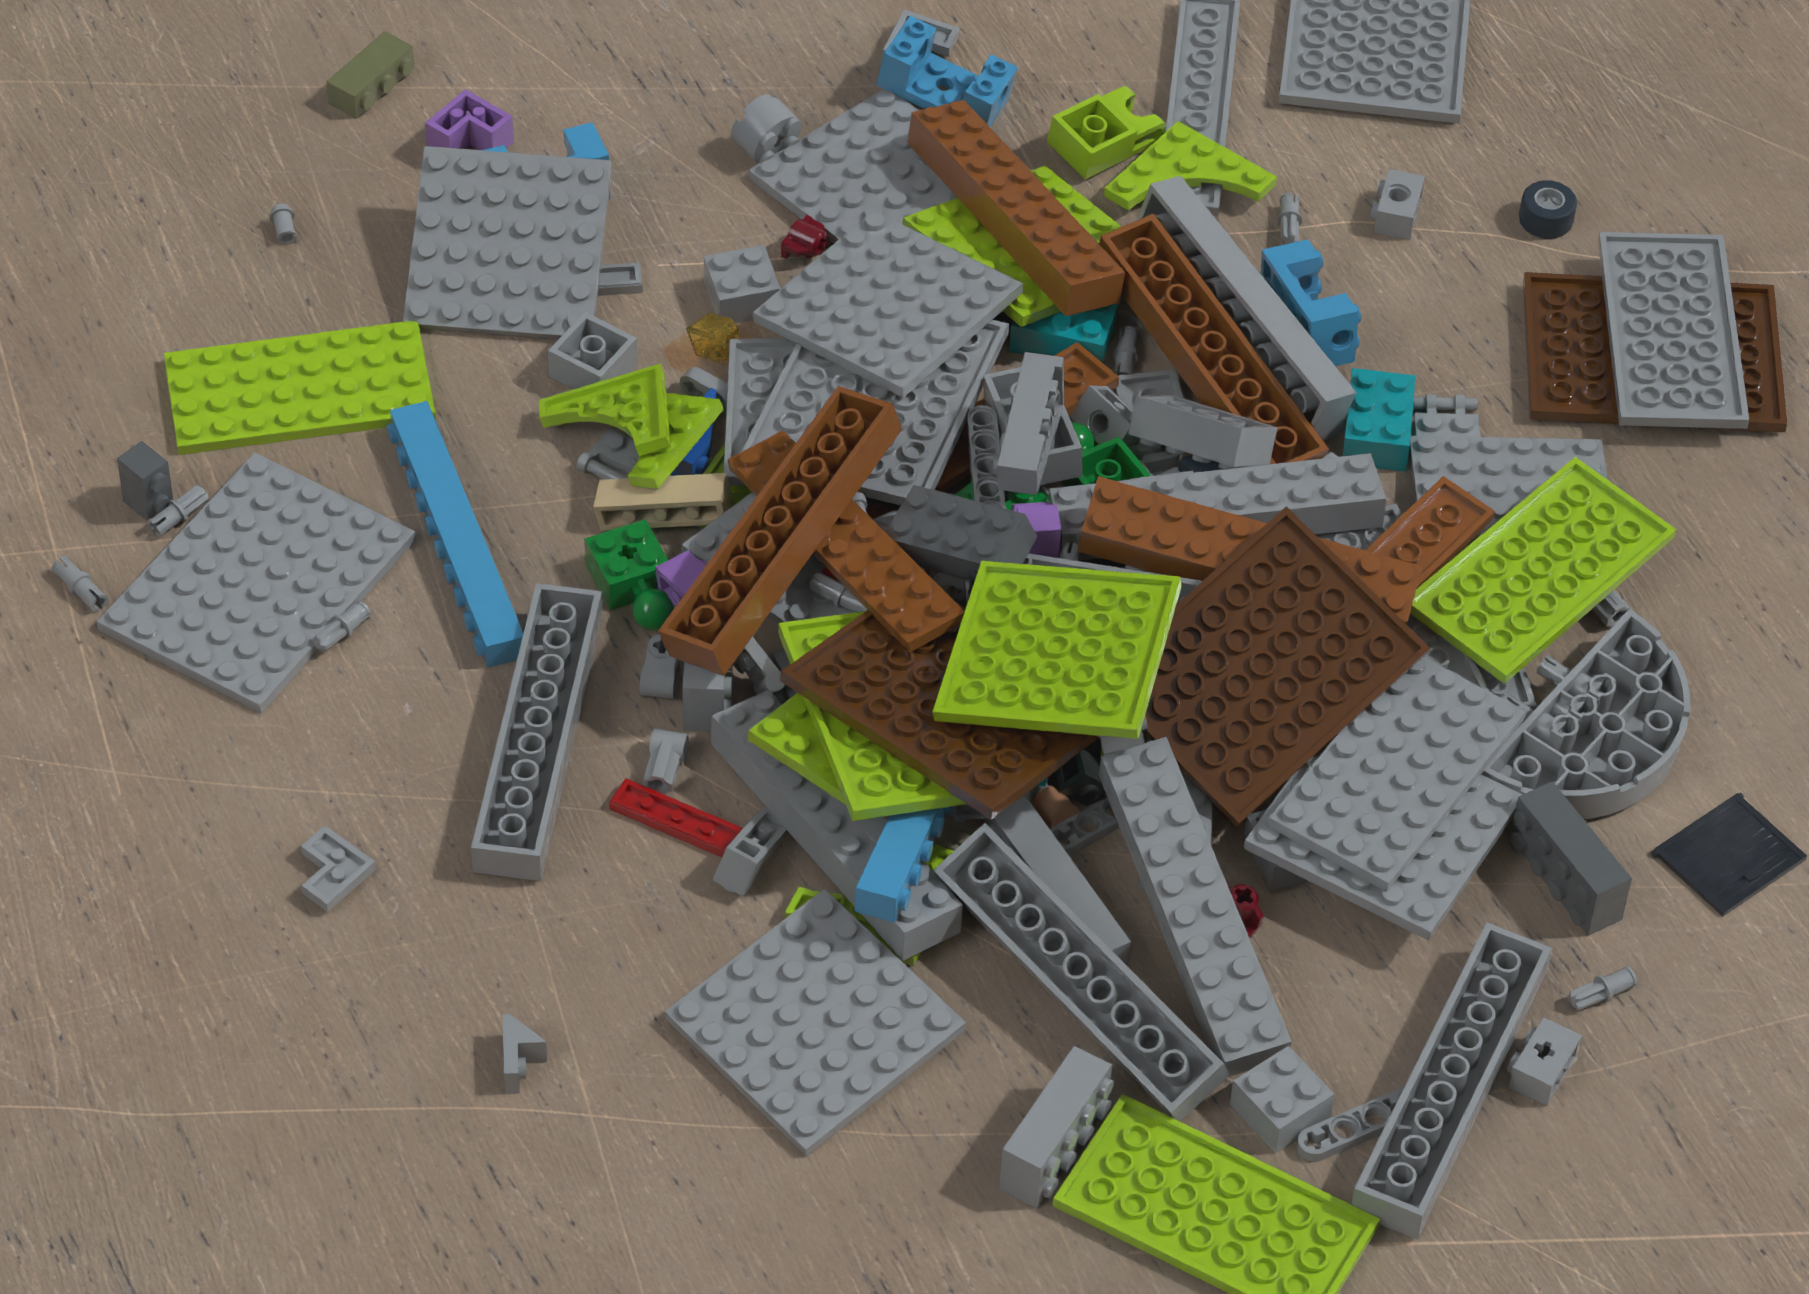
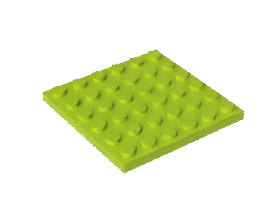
M1046 166L1031 170L1098 243L1102 235L1121 227ZM958 198L903 217L902 225L1022 282L1023 293L1003 310L1019 326L1022 327L1061 312Z
M981 561L933 709L934 721L1138 739L1181 591V577Z

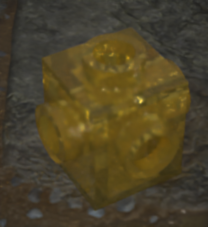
M707 313L686 328L695 355L717 362L729 358L730 339H740L738 327L733 319L713 313Z

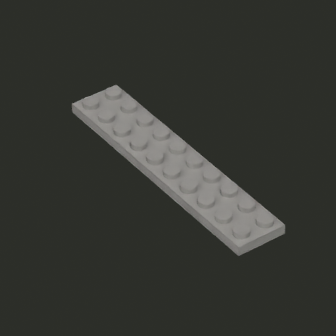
M1181 0L1166 131L1179 121L1218 144L1226 146L1241 0ZM1201 183V187H1190L1211 214L1218 217L1221 185Z

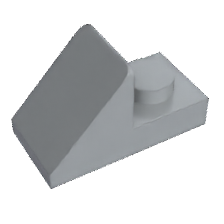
M503 1014L505 1094L520 1093L519 1079H526V1063L547 1062V1043L512 1015Z

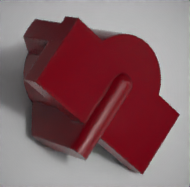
M806 215L802 220H796L790 227L787 237L781 242V257L787 259L791 254L811 258L820 255L827 244L824 224L812 219L809 215Z
M1238 884L1233 887L1228 886L1250 939L1262 926L1264 918L1258 906V894L1252 887L1245 884Z

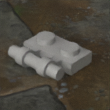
M1436 394L1414 397L1413 409L1425 410V413H1414V436L1480 437L1478 414H1465V411H1477V398H1465V395L1455 394L1454 398L1436 397ZM1437 410H1453L1454 414L1437 413Z

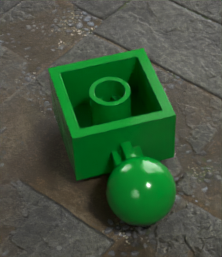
M1071 422L1082 446V476L1062 480V487L1095 484L1098 476L1114 481L1151 476L1120 437L1094 447V437L1091 431L1083 424Z
M646 519L585 538V565L599 591H602V597L609 610L632 604L633 618L640 627L650 631L659 630L674 610V606L668 594L658 589L655 567L668 561Z

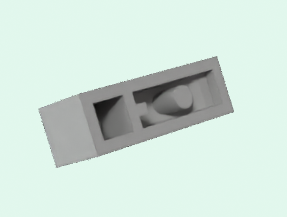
M763 806L727 846L712 880L722 885L728 892L737 893L743 897L755 883L788 833V830L769 809Z

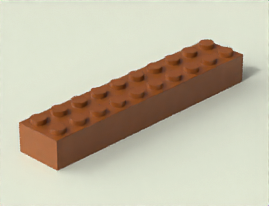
M965 100L928 107L911 113L907 143L1065 316L1120 303L1125 271Z
M1154 214L1101 236L1099 245L1125 271L1121 295L1201 404L1277 427L1270 464L1322 459L1327 455L1329 448Z
M841 386L835 389L658 630L669 656L722 676L727 673L902 431L892 403Z
M1098 476L1081 530L1077 551L1156 574L1203 581L1267 523ZM1319 538L1407 625L1422 566Z

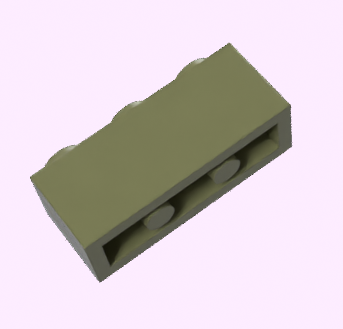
M384 31L326 81L328 103L357 119L362 113L369 110L385 93L390 92L394 85L412 72L415 64L413 46Z

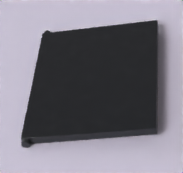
M1741 792L1736 793L1654 848L1651 852L1654 858L1658 857L1722 917L1807 859V855L1744 799V795Z

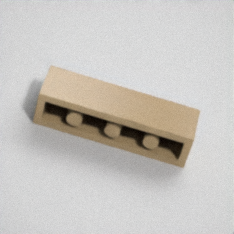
M726 473L669 476L659 489L631 486L629 478L599 480L593 508L601 531L613 530L646 519L650 528L709 525L731 508L733 495Z

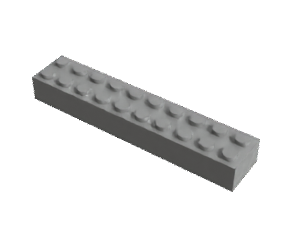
M1181 176L1151 183L1137 220L1151 214L1156 216L1321 439L1324 441L1337 437L1356 395V391Z
M1371 453L1118 481L1268 523L1287 506L1314 534L1383 527L1386 496ZM1096 483L1049 489V502H1051V505H1057L1061 525L1060 549L1064 543L1070 542L1068 553H1071L1073 543L1079 544L1081 530ZM1081 553L1079 561L1099 559V557Z
M540 583L535 584L472 841L473 873L535 881L542 880L603 618L602 591Z
M766 690L712 715L711 744L855 906L856 886L887 820L884 817L852 821L847 806L748 741V731L782 705L770 691ZM924 861L921 864L923 869L918 885H912L910 888L911 898L906 911L900 910L895 923L862 914L902 961L961 933L963 904Z
M1167 737L1160 738L1143 745L1101 756L1098 775L1208 1048L1224 1063L1229 1076L1249 1071L1287 1046L1291 1047L1292 1041Z
M986 823L979 827L933 870L936 876L963 906L1170 1117L1181 1121L1229 1076L1224 1063Z
M1486 922L1354 1188L1351 1205L1380 1218V1225L1418 1240L1547 973L1552 951L1551 947Z

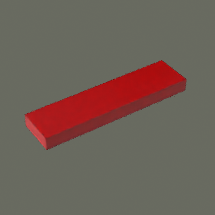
M627 778L624 779L609 801L610 810L719 857H723L727 846L743 829L740 826Z

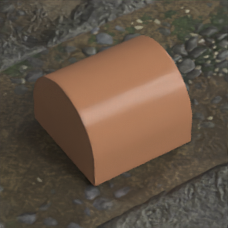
M1047 786L1040 790L1031 803L1049 829L1079 813L1078 807L1055 786Z

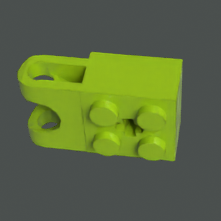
M1122 86L1103 96L1097 94L1053 115L1047 143L1086 180L1148 149L1165 133L1166 123L1156 114L1143 117L1132 114L1136 94L1129 87Z

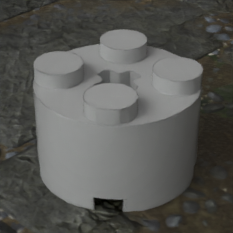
M765 94L753 100L743 109L746 115L741 122L736 119L731 129L732 139L759 164L773 158L777 152L784 148L786 149L800 142L797 138L802 124L801 120L778 97L774 95V98H772L769 94Z

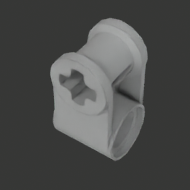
M660 634L653 636L648 643L645 664L641 671L639 693L640 696L674 699L679 659L668 655Z

